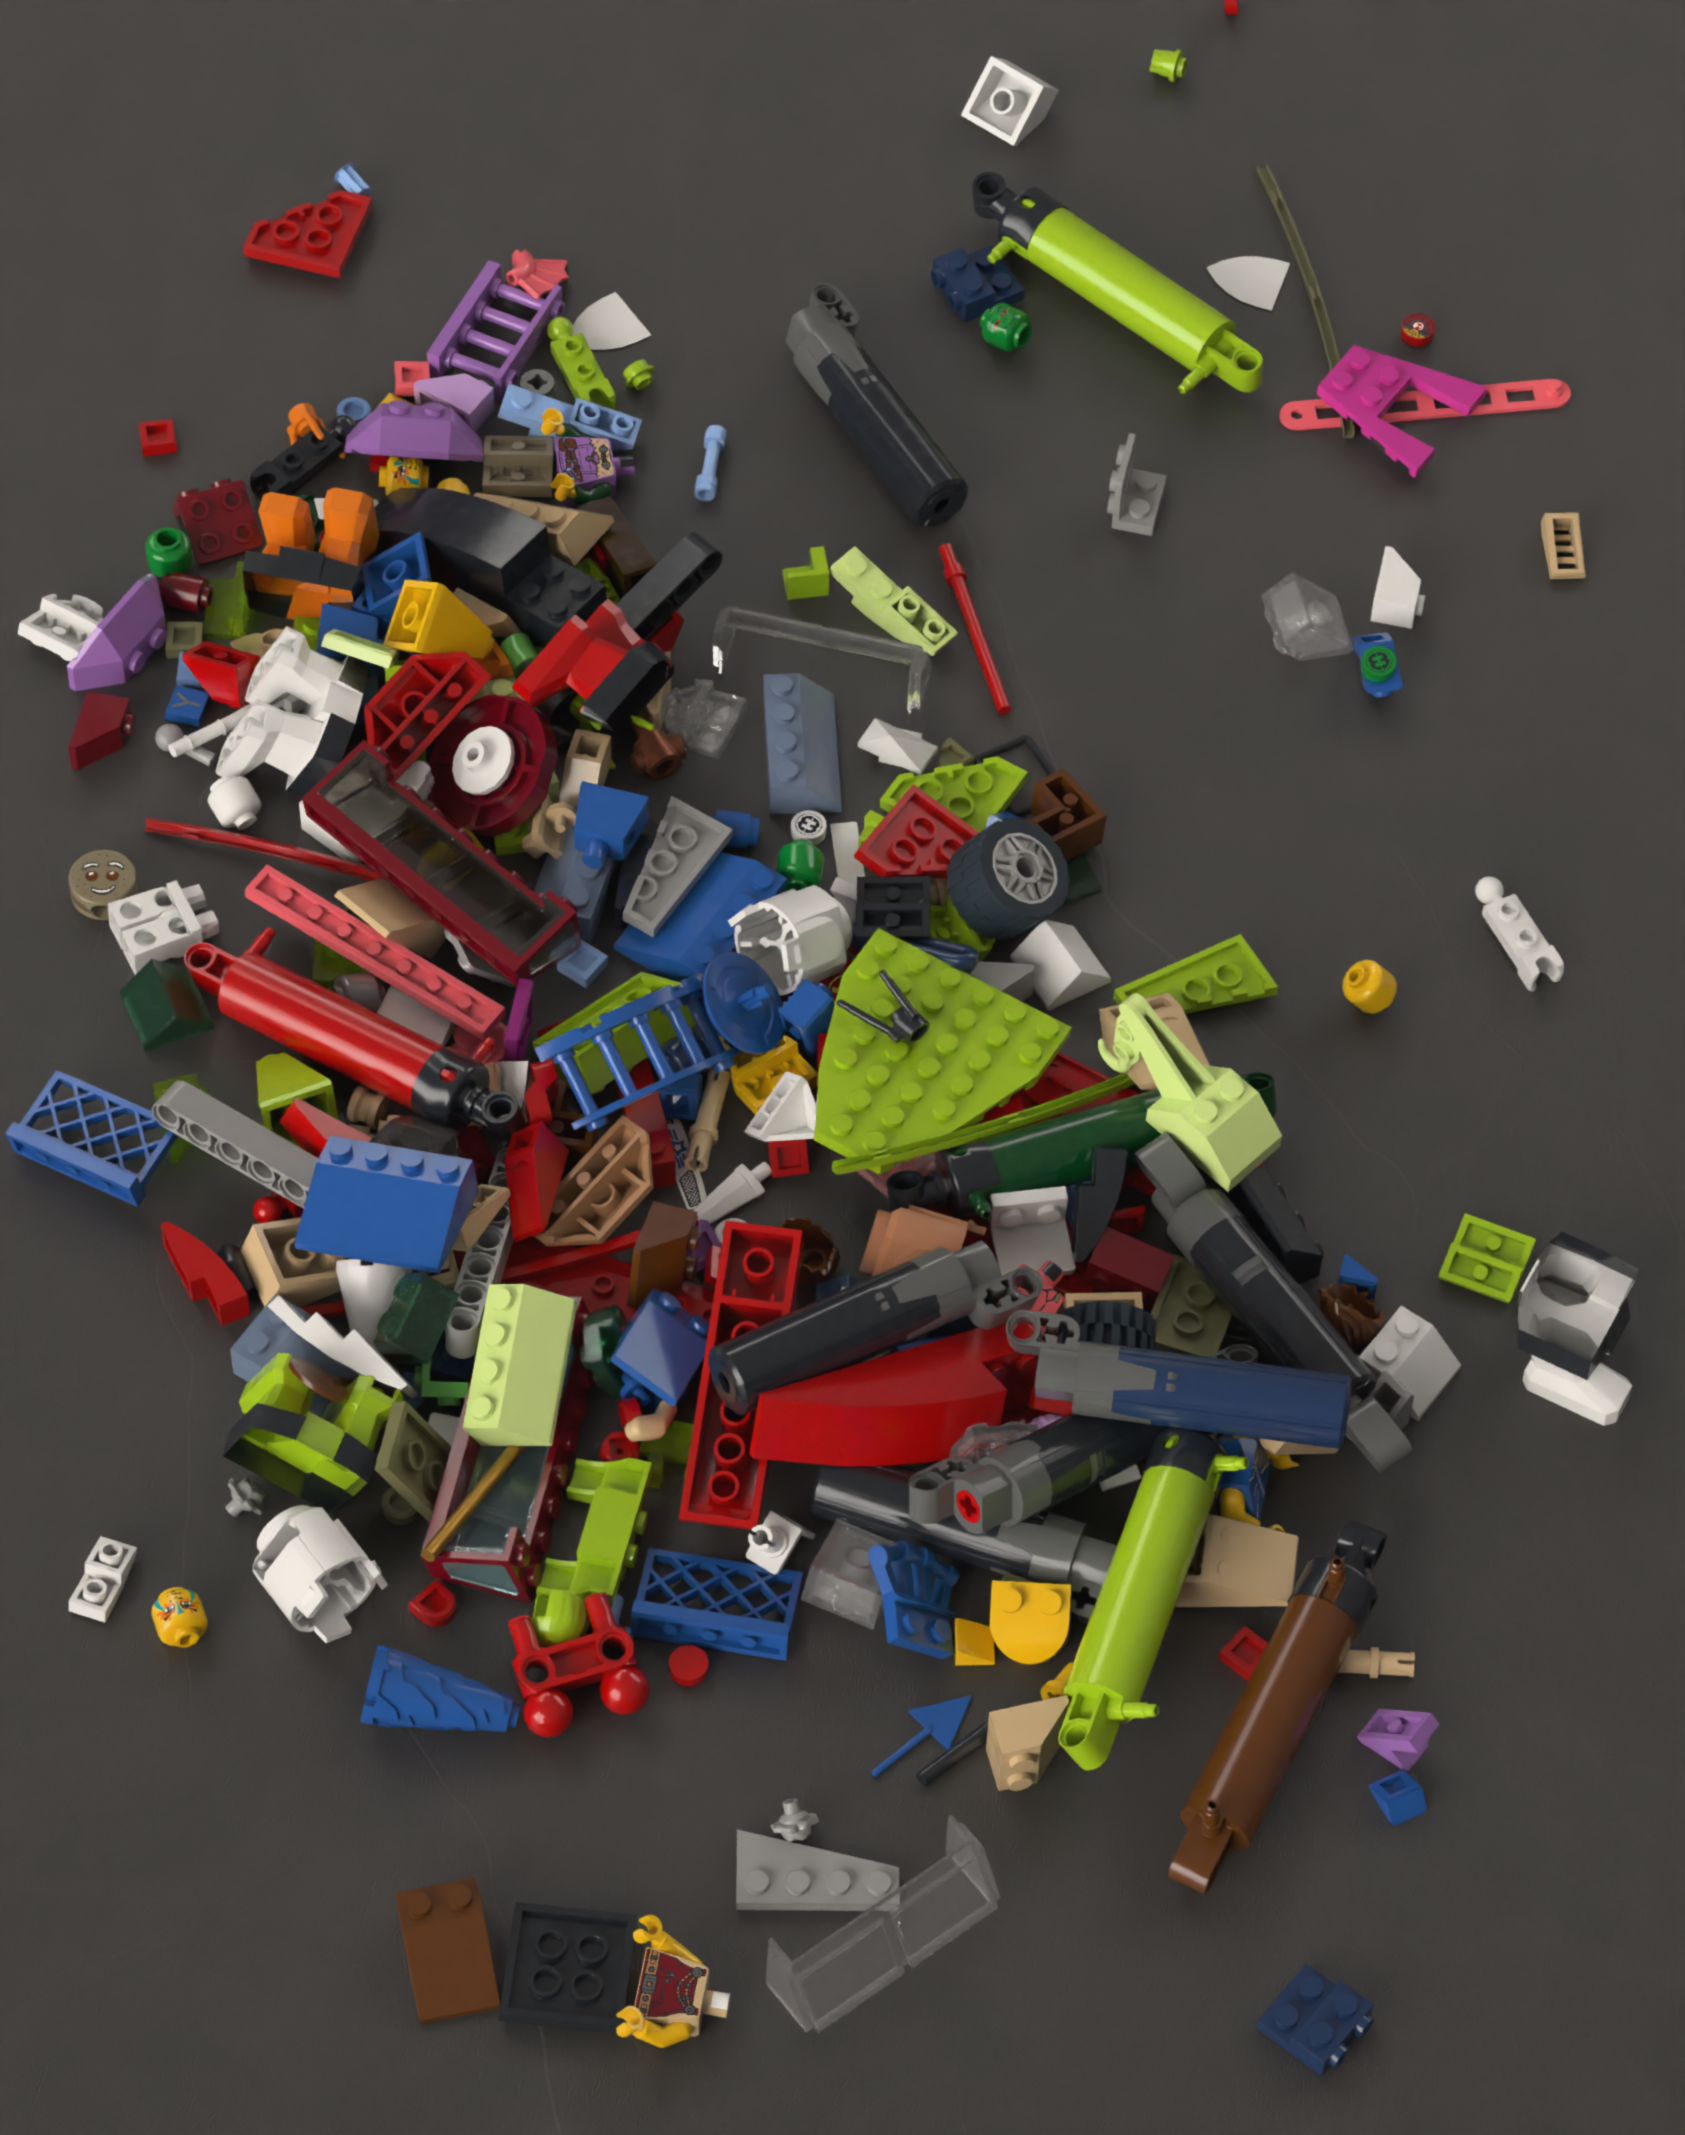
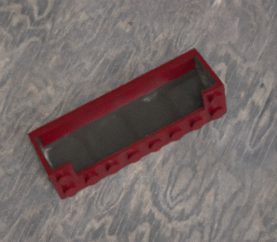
M363 740L302 798L307 817L516 987L518 986L519 978L532 980L582 946L580 926L577 918L578 911L568 898L564 896L559 898L550 890L545 895L541 892L535 894L527 887L525 880L513 870L508 872L503 868L498 858L490 850L484 849L482 851L474 844L473 839L464 829L460 827L455 829L447 822L445 815L434 806L429 808L425 805L412 787L408 785L403 787L399 784L392 774L391 758L382 748L378 746L373 748Z

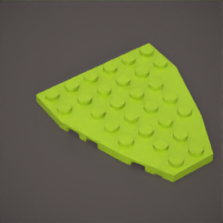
M878 928L841 978L818 1071L814 1141L850 1158L972 1127L983 1120L985 1113L996 1105L1001 1108L1009 1103L1010 1097L1022 1088L1027 1091L1033 1087L1070 1037L1072 1027L961 970L951 967L944 961ZM881 970H885L901 989L911 1005L930 1023V1027L926 1034L914 1044H907L904 1039L895 1043L887 1034L839 1007L837 1001L842 999L892 1028L891 1017L901 1005L879 975ZM914 1158L868 1169L880 1175L893 1169L897 1163L908 1162Z

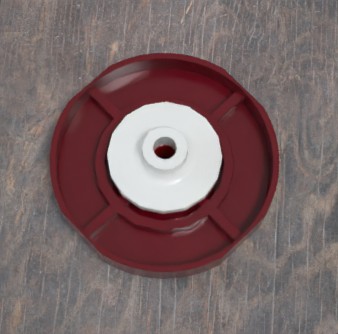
M487 695L468 703L435 740L429 761L430 772L435 779V784H433L428 795L430 802L445 815L447 822L456 829L459 827L469 829L474 835L497 836L516 828L532 815L548 795L553 771L558 760L557 741L550 722L541 711L533 708L529 703L518 697Z

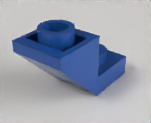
M1387 632L1353 637V648L1360 658V668L1363 653L1373 646L1387 647L1392 650L1397 660L1394 641ZM1398 660L1395 674L1385 682L1370 681L1365 678L1361 671L1362 686L1368 694H1372L1374 697L1391 696L1394 694V690L1403 689Z

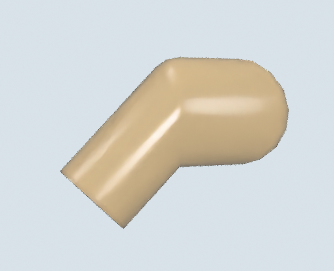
M662 1400L654 1414L633 1418L625 1426L627 1438L633 1442L652 1441L662 1438L677 1413V1406L674 1405L672 1407Z

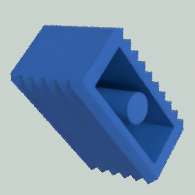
M808 979L802 980L803 985H797L798 990L793 991V996H788V1001L783 1002L784 1007H778L786 1036L798 1043L799 1050L813 1058L818 1049V1036H820V1033L828 1034L835 1006L833 1001L834 994L821 982L813 984Z

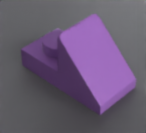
M1378 1709L1357 1735V1738L1361 1743L1400 1769L1408 1772L1428 1748L1430 1736L1440 1724L1432 1713Z

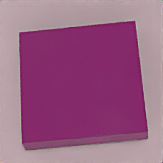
M519 978L504 1038V1061H524L533 1024L534 983H532V980Z

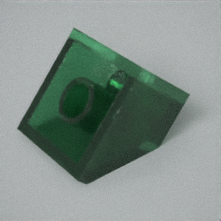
M405 1273L394 1287V1298L388 1311L382 1315L378 1322V1333L373 1343L384 1358L394 1364H428L460 1294L425 1273Z

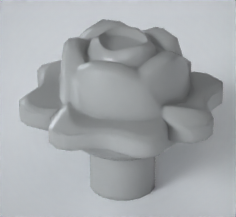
M245 1477L242 1481H238L235 1478L229 1480L227 1485L231 1489L232 1500L225 1506L226 1510L234 1517H237L243 1510L253 1511L261 1515L265 1509L262 1503L265 1492L256 1481L250 1480L249 1477Z
M798 1799L785 1800L782 1802L784 1814L781 1815L778 1822L771 1824V1829L773 1833H781L786 1841H803L812 1834L811 1825L817 1824L819 1818L815 1813L800 1810Z

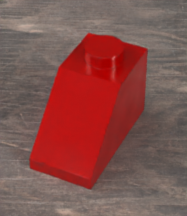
M204 641L182 653L184 663L212 700L228 704L231 708H242L249 704V702H246L245 696L252 673L260 661L258 655Z

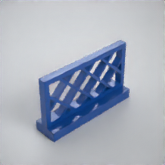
M59 1070L55 1071L20 1124L12 1122L5 1133L14 1153L136 1207H139L146 1196L143 1188L178 1137V1135L168 1130L161 1140L147 1144L144 1131L157 1127L164 1128L154 1119L152 1111ZM61 1084L73 1089L75 1097L57 1103L54 1102L53 1096ZM95 1100L104 1102L105 1111L85 1117L82 1104ZM77 1106L80 1118L60 1124L57 1112ZM128 1113L135 1116L137 1124L116 1130L113 1118ZM52 1114L54 1127L41 1131L32 1128L38 1118ZM109 1120L111 1132L93 1138L90 1137L89 1125ZM83 1128L86 1140L71 1145L64 1142L62 1134ZM139 1133L142 1146L122 1152L119 1139ZM114 1141L117 1154L104 1158L95 1156L93 1147ZM145 1155L147 1162L139 1174L126 1169L124 1161Z
M648 1548L637 1597L634 1599L631 1611V1634H633V1637L694 1645L701 1648L786 1661L803 1580V1572L782 1569L778 1575H774L756 1564ZM654 1562L671 1565L676 1571L660 1578L653 1570ZM698 1570H707L714 1577L699 1584L691 1574ZM737 1576H745L753 1583L738 1590L730 1580ZM684 1579L691 1587V1590L676 1596L668 1586ZM775 1582L792 1584L791 1590L778 1597L769 1586ZM722 1585L730 1596L715 1602L707 1592ZM658 1591H661L669 1600L664 1604L645 1601L646 1597ZM761 1591L769 1602L754 1609L746 1598ZM699 1597L707 1606V1608L699 1610L686 1608L684 1604ZM738 1603L746 1612L742 1616L725 1614L723 1610ZM777 1609L785 1618L784 1623L764 1620L762 1616Z

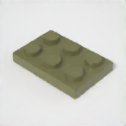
M1174 1254L1169 1271L1151 1311V1315L1157 1322L1155 1350L1209 1357L1220 1351L1233 1315L1188 1259Z
M406 1401L392 1403L386 1423L385 1433L374 1470L430 1523L451 1446Z

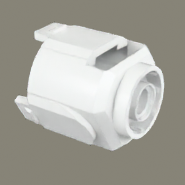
M815 885L796 891L794 888L760 901L755 905L749 904L728 920L731 927L735 926L734 938L737 953L746 955L758 963L773 981L779 995H786L798 990L797 985H803L802 980L808 979L812 983H816L840 972L847 962L846 950L849 948L852 940L850 918L839 901Z
M308 1505L291 1507L274 1517L263 1528L257 1539V1549L260 1553L254 1560V1575L294 1628L302 1632L314 1630L325 1643L351 1634L352 1628L345 1617L365 1601L376 1583L382 1590L388 1586L375 1560L370 1561L340 1520L337 1518L335 1521H332L322 1507H310Z

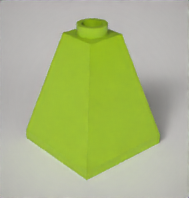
M285 1052L269 1054L256 1061L258 1101L263 1127L300 1147L279 1123L282 1115L295 1097L338 1119L334 1091L330 1079Z

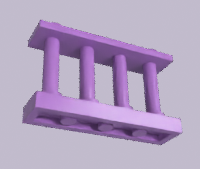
M488 260L427 351L430 376L435 378L442 377L448 368L451 369L455 366L494 381L495 400L502 402L508 384L517 385L519 374L546 335L549 322L555 317H562L565 309V303L562 302V287L555 284L546 299L540 297L539 300H536L528 292L504 284V280L501 279V264ZM502 297L535 309L538 312L532 321L529 322L491 308L489 305L494 298ZM487 320L522 333V336L516 345L475 331L474 328L479 321ZM471 343L506 356L507 359L501 368H497L458 352L463 345Z

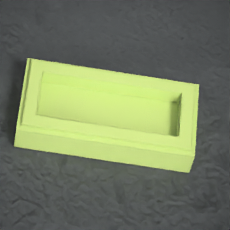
M337 629L324 634L321 645L322 647L388 669L397 664L400 654L398 650Z

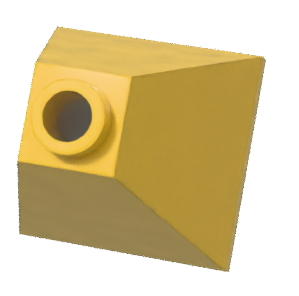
M405 580L383 645L398 651L424 654L466 651L472 658L484 659L493 647V638L491 637L493 631L445 585L437 582Z

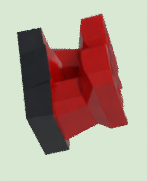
M607 599L586 622L577 615L570 618L518 677L512 689L535 708L562 690H567L571 687L585 699L580 713L587 720L615 732L619 737L633 721L631 716H638L673 676L674 664L656 642H645L628 625L623 611Z

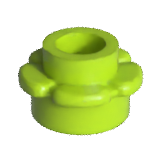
M645 359L635 361L623 372V376L626 379L625 385L629 388L635 387L636 390L646 388L654 380L652 377L655 371L654 366L648 365Z

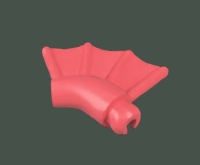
M517 249L512 254L513 269L506 273V281L512 287L521 286L534 299L539 300L543 294L551 292L555 284L559 285L561 282L569 279V275L565 271L568 262L566 260L534 259L532 254L526 249H523L522 252H519Z

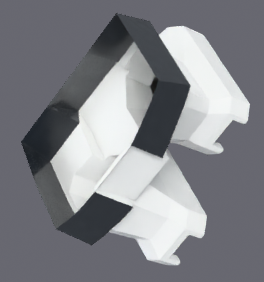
M286 626L258 662L252 673L245 700L253 705L227 737L220 753L215 771L216 774L222 777L234 774L236 777H243L265 762L288 774L285 791L305 796L342 760L356 723L369 667L357 658L349 655L343 662H339L309 648L302 632ZM290 695H294L307 703L302 714L283 711L272 705Z
M1562 1231L1548 1243L1534 1263L1520 1289L1516 1307L1518 1349L1531 1354V1360L1523 1375V1382L1528 1391L1603 1426L1617 1422L1629 1400L1632 1384L1626 1377L1601 1363V1360L1605 1355L1612 1354L1631 1318L1627 1295L1641 1270L1596 1246Z

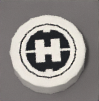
M804 810L793 817L791 821V836L793 840L804 839L817 845L825 839L827 825L823 815L816 811Z

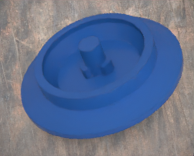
M725 952L713 958L708 964L703 977L704 1005L712 1025L722 1037L744 1052L762 1054L770 1051L779 1043L784 1030L778 1007H783L773 981L758 963L741 953Z

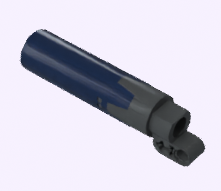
M1019 1310L1013 1313L1007 1320L1006 1334L1010 1347L1020 1353L1039 1355L1035 1380L1036 1397L1073 1402L1072 1414L1339 1449L1344 1444L1351 1396V1379L1348 1375L1081 1341L1078 1323L1072 1317L1060 1314ZM1021 1324H1028L1034 1328L1035 1332L1030 1338L1022 1340L1014 1336V1329ZM1041 1326H1045L1047 1329V1334H1045L1046 1342H1041ZM1061 1330L1068 1331L1069 1337L1066 1338L1065 1344L1058 1343L1057 1336L1060 1335Z

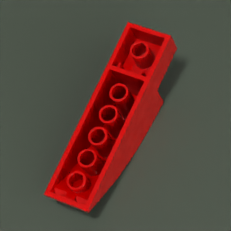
M734 1221L725 1222L680 1507V1521L752 1530L753 1527L759 1524L772 1460L753 1459L749 1454L757 1409L742 1416L728 1408L718 1395L713 1384L708 1360L710 1350L714 1346L794 1311L804 1248L802 1230Z
M1006 1323L992 1329L976 1328L759 1394L749 1454L753 1459L853 1467L941 1461L949 1457H965L995 1450L1003 1410L1029 1404L1039 1355L1024 1354L1011 1348L1007 1340ZM1021 1324L1014 1329L1013 1334L1023 1340L1030 1338L1034 1331L1028 1324Z

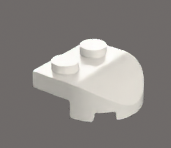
M50 594L42 597L39 611L20 622L18 634L31 640L33 644L60 655L64 660L71 661L78 656L82 645L96 626L104 619L102 617L103 609L96 602L83 596L73 595L71 600H57L56 594Z

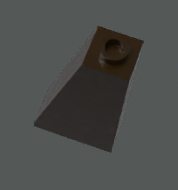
M611 496L580 505L578 510L609 515L615 521L600 537L597 544L606 557V575L621 600L657 563Z

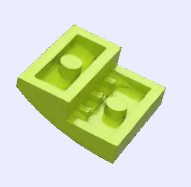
M1465 1213L1454 1242H1451L1438 1278L1510 1304L1536 1244V1238Z

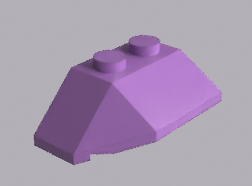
M396 400L390 402V404L382 403L352 429L346 436L345 452L483 462L484 441L453 408H446L439 403L417 406L410 405L406 401Z
M150 573L142 577L132 586L96 626L82 645L78 656L73 658L67 665L70 689L81 691L126 683L134 673L142 670L146 659L154 650H158L164 645L167 636L165 615L157 577L154 574Z

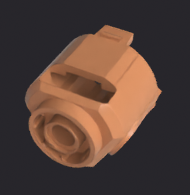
M909 1205L908 1209L901 1207L891 1213L878 1209L859 1272L871 1275L872 1277L940 1246L954 1253L962 1249L966 1231L984 1236L987 1228L976 1225L972 1220L966 1222L913 1205Z

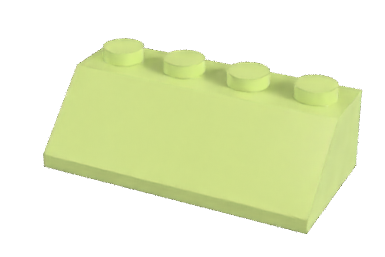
M489 1284L463 1429L481 1446H552L578 1303L575 1299L526 1284Z

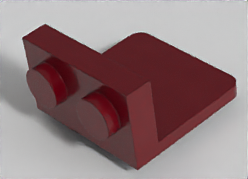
M231 478L223 479L212 483L211 489L201 492L198 491V488L183 491L178 494L179 498L172 504L175 518L182 519L186 534L190 539L195 561L198 564L211 563L257 549L262 545L263 540L242 479L234 482L231 481Z

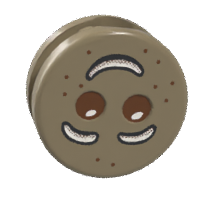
M105 849L91 851L77 859L70 869L68 881L71 900L75 908L86 917L96 920H109L108 903L138 894L135 867L125 855L117 851Z

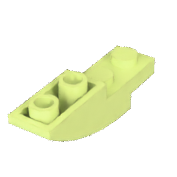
M855 546L831 565L829 574L853 595L851 603L866 617L905 644L934 656L957 636L958 632L909 586L902 590Z

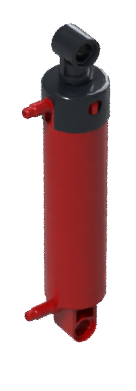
M266 927L249 949H245L239 958L205 942L193 944L186 950L184 962L194 983L199 988L218 997L219 1010L225 1016L412 1110L416 1115L450 1132L461 1131L471 1122H474L488 1129L494 1139L501 1142H509L514 1132L525 1128V1119L515 1096L510 1092H495L489 1089V1070L483 1064L489 1058L496 1045V1041L493 1038L487 1037L483 1043L479 1044L471 1057L450 1047H444L262 956L276 935L271 927ZM508 1114L506 1117L498 1119L500 1116Z

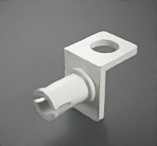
M770 1510L764 1523L752 1528V1531L757 1534L752 1535L749 1533L748 1541L750 1547L746 1553V1558L770 1573L778 1575L800 1536L814 1539L816 1534L787 1516Z

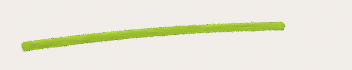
M1122 1073L1114 1078L1067 1096L992 1121L925 1140L833 1161L832 1171L836 1175L846 1174L952 1148L980 1137L982 1139L1074 1109L1135 1085V1083L1126 1073Z

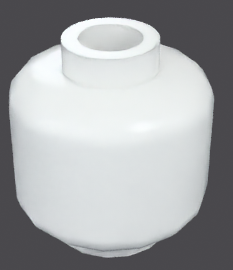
M230 774L213 783L210 787L211 793L207 801L223 827L233 828L237 826L239 830H243L256 822L257 817L255 815L259 812L262 804L247 778L236 777L234 774Z

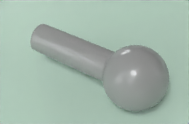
M168 723L158 728L155 734V741L161 750L170 752L168 745L183 738L184 735L180 727ZM202 746L184 753L209 767H213L218 758L217 754Z

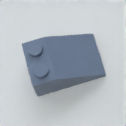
M276 1294L230 1349L233 1374L247 1382L277 1353H290L292 1358L298 1357L307 1360L333 1377L356 1378L358 1375L341 1366L306 1341L268 1307L277 1297ZM290 1303L306 1321L311 1317L306 1311ZM316 1392L311 1403L310 1412L322 1418L332 1400Z

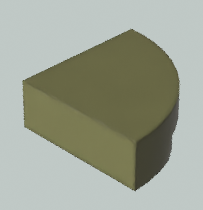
M951 737L946 739L941 747L939 767L962 763L963 767L974 765L975 757Z

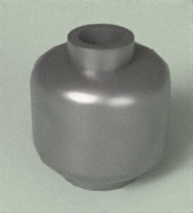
M369 972L339 976L334 982V986L329 988L376 1013L386 995L384 985L378 983L375 976Z

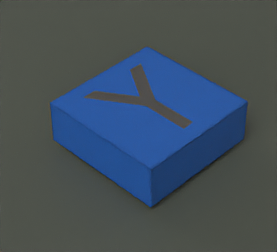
M176 685L166 708L165 718L169 721L200 727L211 697L205 691Z

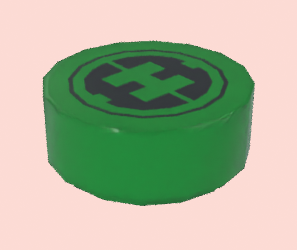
M1373 646L1363 653L1361 671L1365 678L1379 683L1391 679L1395 674L1397 660L1392 650L1383 646Z

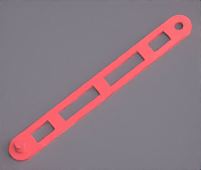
M1558 379L1485 384L1483 386L1487 387L1486 394H1489L1491 404L1478 405L1470 415L1559 408L1569 402L1571 390L1565 382ZM1416 390L1403 392L1396 402L1415 401L1417 411L1385 413L1381 419L1391 423L1465 415L1452 408L1436 409L1434 398ZM1533 390L1535 400L1508 403L1507 392ZM1323 399L1288 402L1280 410L1279 418L1281 423L1291 430L1341 427L1340 417L1317 418L1315 409L1332 408ZM1293 413H1299L1302 415V417L1300 419H1295L1291 415Z

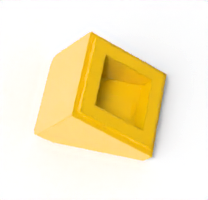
M955 1618V1666L995 1665L994 1639L990 1626Z

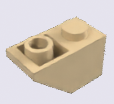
M581 729L575 730L565 760L558 803L565 801L569 805L576 807L582 781L601 786L604 785L612 763L611 736Z

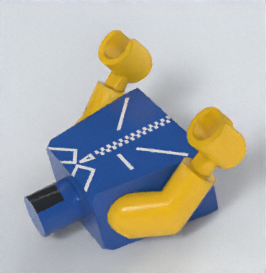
M1236 1435L1233 1437H1223L1219 1440V1444L1225 1448L1228 1456L1238 1455L1239 1457H1247L1249 1467L1238 1471L1226 1472L1215 1502L1217 1514L1221 1517L1260 1526L1261 1522L1259 1520L1271 1465L1269 1460L1272 1459L1274 1466L1280 1470L1297 1467L1299 1464L1291 1460L1290 1454L1275 1455L1268 1452L1261 1446L1259 1438ZM1278 1524L1267 1527L1269 1529L1285 1532L1284 1529Z

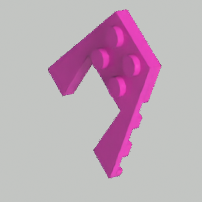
M1353 345L1318 385L1317 395L1346 420L1351 418L1361 427V433L1369 440L1372 438L1377 440L1385 447L1386 455L1395 462L1400 460L1410 469L1409 474L1416 478L1433 458L1435 448L1381 419L1403 392L1409 386H1412L1468 417L1484 399L1487 387Z

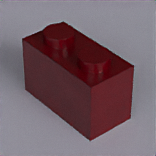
M1106 1226L1093 1249L1081 1279L1089 1282L1094 1288L1101 1291H1110L1112 1293L1142 1292L1143 1306L1151 1309L1160 1293L1174 1255Z

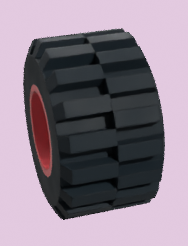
M1091 1301L1068 1307L1060 1314L1072 1317L1078 1323L1081 1341L1155 1350L1156 1319L1149 1312L1143 1311V1309L1114 1301ZM1061 1330L1058 1336V1343L1065 1344L1066 1338L1069 1337L1067 1330Z

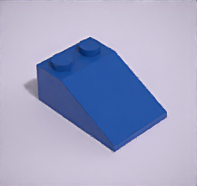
M654 1288L628 1320L610 1361L673 1407L704 1358L709 1322L699 1315L692 1316L684 1310L679 1300L668 1292L661 1293Z

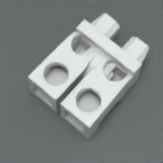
M177 880L167 883V888H155L108 903L109 926L121 949H123L124 955L136 977L149 973V966L169 958L183 957L191 945L203 942L204 939L219 933V922L212 910L196 916L193 912L206 907V899L199 884L181 889Z

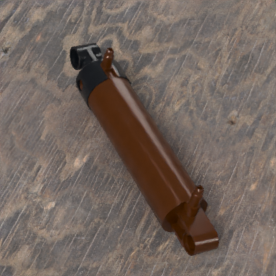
M1349 1519L1336 1545L1335 1555L1337 1556L1333 1558L1317 1557L1308 1561L1287 1601L1288 1606L1180 1812L1182 1822L1186 1825L1188 1831L1171 1863L1168 1872L1169 1879L1207 1894L1230 1851H1244L1249 1847L1354 1639L1358 1637L1378 1598L1376 1587L1367 1577L1365 1570L1366 1568L1373 1570L1379 1561L1386 1543L1387 1533Z

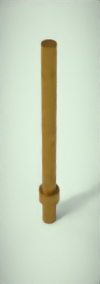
M510 1445L503 1451L421 1551L425 1560L433 1562L528 1446Z

